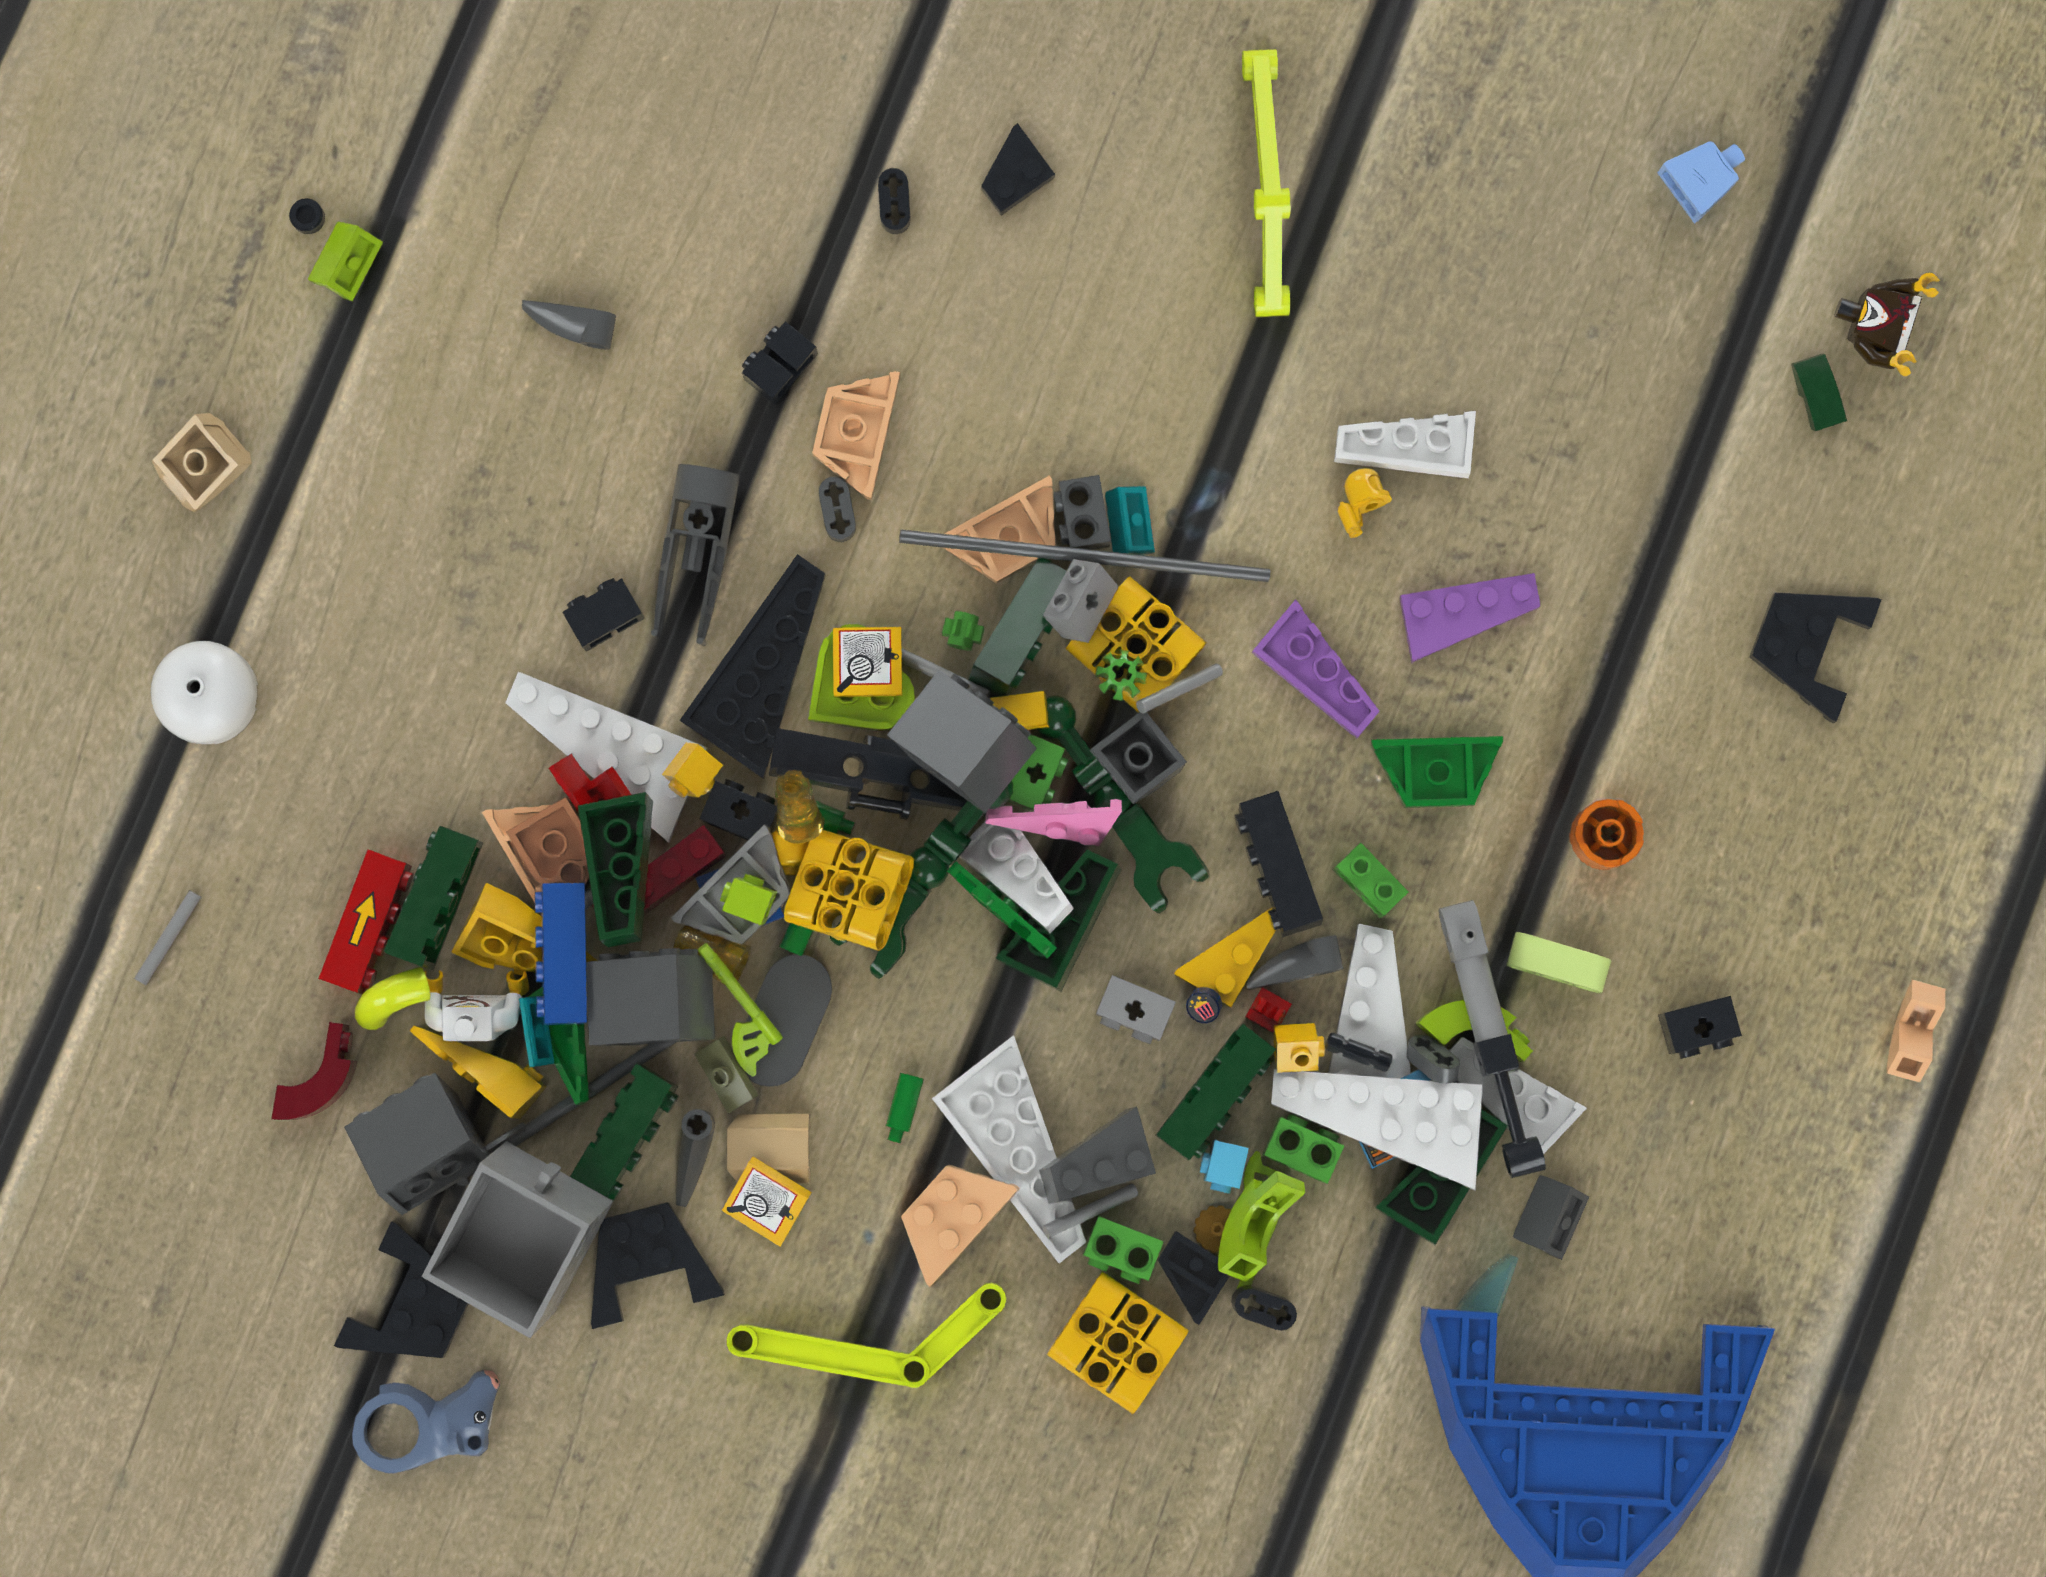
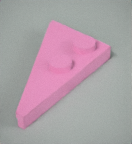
M1110 800V807L1091 808L1087 805V801L1071 804H1035L1034 812L1013 813L1012 806H1003L996 809H988L986 812V824L1046 835L1052 839L1076 841L1088 846H1100L1122 812V800Z

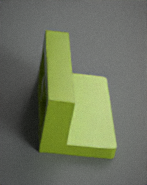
M338 221L308 280L313 284L327 287L346 300L353 301L383 242L357 225Z

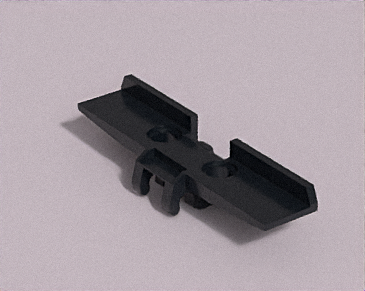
M776 728L769 776L848 791L846 809L854 810L855 807L894 813L899 814L900 819L907 820L910 814L911 803L960 811L967 802L965 798L915 763L890 739L865 735L863 743ZM854 758L860 762L858 776L852 777L845 773L843 764L846 759ZM915 770L923 771L928 777V784L923 789L914 787L910 781L911 773ZM869 782L894 786V790L902 791V799L897 801L858 793L863 790L864 784L867 785Z

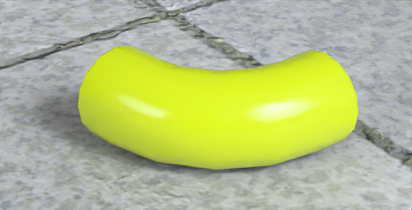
M417 967L392 975L366 990L355 1007L354 1014L357 1023L364 1029L377 1030L385 1025L388 1017L405 1007L430 1000V989L423 968Z

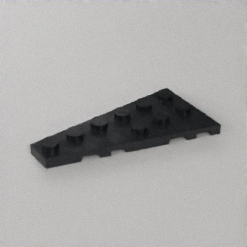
M798 554L680 719V722L762 779H765L772 756L776 728H780L826 577L823 571Z

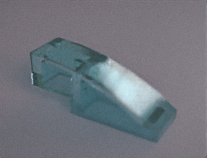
M1506 1254L1490 1266L1469 1288L1455 1310L1496 1312L1499 1316L1518 1258Z

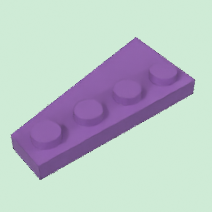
M1535 573L1401 595L1400 603L1411 663L1540 607Z
M1295 599L1254 648L1252 653L1357 739L1379 713V710L1354 676L1349 673L1340 657L1331 649L1322 637V633L1310 621L1302 610L1301 605Z

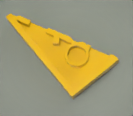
M1269 910L1178 968L1174 975L1231 1008L1275 933L1269 919Z

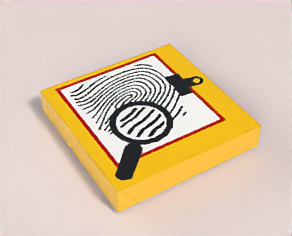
M901 627L833 628L834 697L902 696Z
M753 1156L745 1167L722 1211L781 1247L812 1192Z

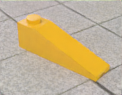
M486 883L476 899L451 953L485 968L494 969L495 965L513 968L514 974L522 976L524 971L536 973V961H542V947L536 948L535 927H542V916L535 913L532 908L518 897ZM586 952V962L597 961Z
M413 1026L410 1029V1032L436 1055L445 1061L449 1060L453 1063V1070L471 1083L476 1082L478 1084L476 1090L510 1118L521 1119L547 1087L541 1082L544 1076L534 1067H529V1064L522 1067L517 1063L459 1041H444L443 1035L419 1026Z

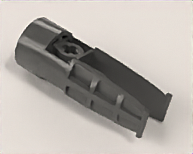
M678 464L662 550L654 629L651 631L652 636L657 638L662 636L679 547V536L682 535L687 536L681 569L693 572H701L707 540L713 541L696 640L698 644L706 645L707 641L705 638L712 618L725 563L740 475L703 466ZM680 502L690 504L683 515V523L688 531L675 529ZM715 509L726 510L721 539L718 536L710 535L717 525ZM699 512H703V516L708 519L707 525L702 524L701 529H697V525L692 522L693 516L698 517Z

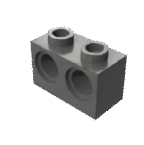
M1095 475L1059 481V491L1053 492L1056 512L1063 511L1065 524L1059 525L1062 545L1068 544L1071 548L1089 550L1110 547L1111 539L1100 476ZM1075 491H1082L1087 495L1088 501L1084 505L1076 506L1070 502V494ZM1080 524H1088L1092 527L1094 533L1090 538L1081 539L1075 534V528Z

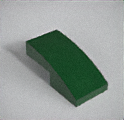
M1822 353L1792 363L1791 366L1798 395L1804 398L1811 430L1818 431L1846 422L1847 418L1842 399L1826 355Z

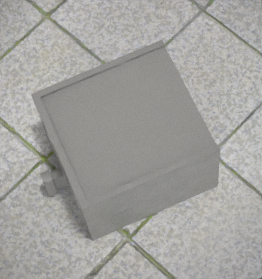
M506 1141L478 1165L421 1277L531 1338L556 1312L613 1201L560 1172L561 1167L553 1162L546 1164Z

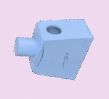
M1709 141L1666 161L1659 169L1658 175L1695 224L1739 180L1733 168L1745 161V157L1741 149L1735 144L1720 152L1717 146L1712 141Z

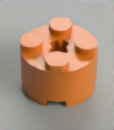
M1605 799L1595 801L1579 812L1571 825L1569 839L1572 849L1580 861L1591 868L1609 870L1620 867L1636 857L1644 843L1643 821L1635 808L1623 800ZM1610 828L1613 831V834L1610 835L1613 841H1604L1601 837L1603 834L1600 832L1601 829Z

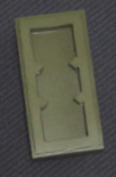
M725 1036L718 1038L694 1054L728 1114L759 1096L746 1072L738 1064L733 1049Z

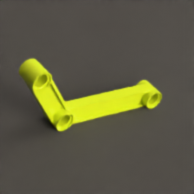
M1277 50L1242 51L1243 81H1251L1261 188L1254 189L1255 220H1262V286L1254 287L1255 317L1289 316V285H1282V219L1290 218L1289 188H1281L1271 84V80H1277L1278 78Z
M985 1283L980 1286L911 1353L749 1324L738 1325L729 1332L727 1347L733 1355L738 1357L917 1388L931 1378L1002 1311L1006 1303V1294L1003 1288L996 1283ZM987 1289H994L1000 1294L1001 1301L995 1308H986L981 1303V1294ZM746 1331L751 1335L753 1343L750 1349L741 1350L735 1345L734 1337L737 1332ZM916 1361L923 1366L924 1376L921 1379L911 1380L906 1376L905 1366L909 1362Z

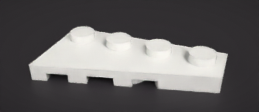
M985 820L969 837L972 841L960 855V858L1003 895L1011 899L1047 932L1051 933L1074 909L1021 830L986 824Z

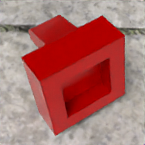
M1261 987L1245 1018L1274 1034V1025H1281L1292 1004Z

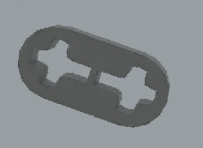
M829 477L819 487L824 524L827 534L832 540L845 542L850 540L856 531L850 491L843 479ZM831 485H836L838 490H844V493L839 494L838 497L840 506L834 507L831 496H825V493L830 492ZM841 512L843 521L845 523L850 522V526L845 527L844 534H839L837 529H831V526L836 524L835 513Z
M1416 1035L1409 1039L1407 1059L1428 1078L1445 1084L1457 1080L1460 1060L1452 1052L1430 1036Z

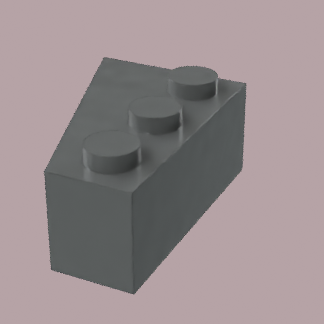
M1137 1106L1124 1110L1110 1122L1098 1128L1083 1141L1071 1147L1039 1170L1048 1204L1156 1174Z

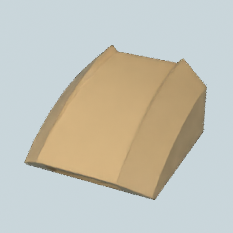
M210 413L194 414L152 460L159 478L186 509L193 512L198 511L220 494L252 464L250 452L240 444L223 421Z
M738 1114L727 1128L728 1172L738 1182L748 1162L754 1156L796 1183H811V1169L809 1167L811 1114Z

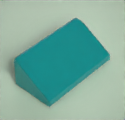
M1146 486L1116 487L1107 491L1105 499L1113 552L1136 555L1155 553Z
M536 996L519 998L529 1067L554 1064L549 1025H543V1017H537Z

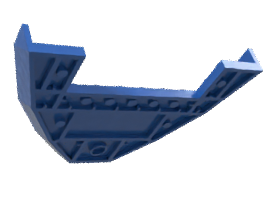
M1421 1306L1420 1344L1449 1449L1493 1528L1532 1577H1637L1675 1537L1724 1466L1775 1328L1765 1325L1754 1327L1703 1324L1700 1394L1494 1383L1498 1313L1433 1309L1428 1306Z

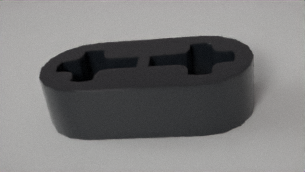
M890 168L882 172L878 180L880 220L885 231L890 234H900L908 229L911 220L909 185L907 176L903 171L897 168ZM890 178H896L897 183H903V185L897 186V197H891L890 188L884 186L889 184ZM891 205H898L899 215L905 216V218L899 219L898 225H892V220L886 219V217L892 215Z
M1249 1285L1240 1286L1232 1295L1231 1303L1233 1309L1246 1320L1280 1331L1289 1329L1296 1321V1308L1288 1299ZM1250 1294H1252V1298L1261 1306L1260 1308L1248 1306L1244 1310L1245 1307L1240 1301L1242 1298L1248 1299ZM1282 1305H1284L1283 1309L1288 1314L1286 1318L1280 1317L1277 1322L1276 1317L1268 1312V1308L1280 1310Z

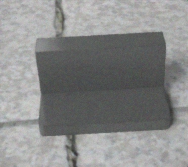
M1540 1175L1513 1237L1562 1260L1589 1196L1571 1186Z

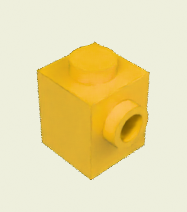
M686 742L662 775L670 781L668 787L680 797L692 796L699 798L713 787L715 783L713 778L722 768L723 764L699 744Z
M1315 1023L1274 1025V1048L1276 1049L1274 1051V1059L1277 1073L1319 1071V1057L1325 1056L1324 1037L1317 1035Z

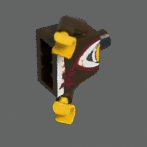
M1925 273L1919 280L1917 278L1896 279L1875 284L1860 296L1858 303L1844 298L1839 300L1834 317L1851 322L1847 339L1853 343L1854 349L1867 364L1886 369H1894L1896 367L1900 375H1910L1909 367L1904 366L1903 363L1907 361L1917 362L1912 352L1906 350L1922 300V296L1918 294L1922 291L1927 297L1937 296L1938 291L1935 288L1926 289L1930 282L1940 281L1935 274Z

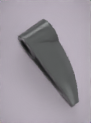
M522 300V309L548 331L591 348L603 350L611 348L616 321L615 314L596 309Z
M1332 935L1309 940L1276 955L1262 965L1246 981L1248 990L1343 970L1344 967L1337 936Z
M701 1109L689 1111L682 1119L681 1128L683 1133L676 1178V1205L682 1207L687 1206L706 1162L715 1130L713 1116ZM697 1115L703 1116L702 1122L707 1123L706 1130H700V1135L694 1134L695 1129L690 1126L691 1119L696 1120Z

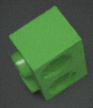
M1362 843L1358 844L1332 869L1379 918L1385 916L1409 893Z
M1291 1114L1288 1115L1287 1119L1278 1117L1262 1155L1328 1184L1344 1148V1145L1337 1142L1339 1136L1320 1128L1318 1133L1306 1128L1307 1121ZM1285 1130H1291L1297 1135L1298 1143L1292 1150H1285L1280 1145L1279 1138ZM1318 1144L1326 1146L1329 1150V1159L1321 1165L1316 1164L1311 1157L1312 1149Z
M1097 1216L1083 1255L1089 1257L1088 1265L1106 1272L1109 1266L1122 1270L1120 1277L1139 1284L1141 1278L1149 1281L1164 1241ZM1102 1235H1110L1115 1240V1249L1109 1255H1102L1096 1249V1241ZM1140 1247L1146 1250L1148 1260L1144 1266L1137 1268L1130 1265L1128 1255L1132 1249Z

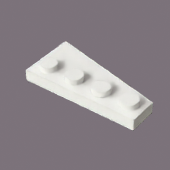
M1476 411L1464 412L1463 415L1448 416V414L1434 415L1433 418L1419 420L1406 418L1400 419L1399 422L1391 423L1379 421L1339 426L1334 462L1469 478Z
M1461 1037L1449 1050L1460 1060L1457 1081L1465 1084L1483 1085L1482 1105L1495 1118L1508 1125L1495 1075L1482 1077L1473 1043ZM1520 1069L1509 1070L1508 1074L1525 1137L1537 1136L1544 1154L1587 1108L1532 1078Z

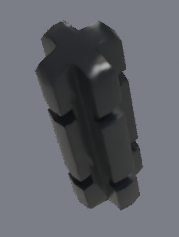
M1330 1033L1325 1044V1049L1336 1054L1339 1052L1343 1053V1057L1367 1066L1372 1064L1373 1068L1383 1072L1388 1071L1392 1063L1393 1056L1382 1050L1377 1052L1374 1047L1350 1038L1345 1040L1344 1036L1337 1033Z

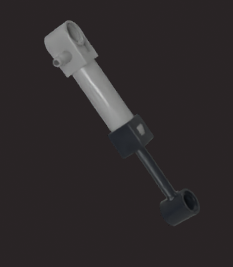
M1470 900L1439 908L1440 923L1451 963L1455 964L1476 1043H1473L1481 1075L1482 1077L1495 1075L1512 1142L1502 1145L1508 1174L1512 1179L1543 1171L1546 1169V1164L1537 1136L1525 1137L1508 1071L1519 1068V1063L1511 1034L1507 1033L1486 954L1489 951L1477 907L1474 901Z

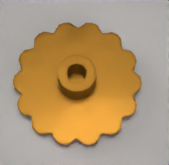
M1219 1205L1217 1207L1209 1206L1207 1210L1200 1212V1217L1195 1219L1196 1226L1193 1228V1232L1196 1234V1241L1201 1243L1202 1248L1205 1250L1209 1249L1212 1253L1219 1251L1222 1233L1231 1209H1225L1224 1206Z

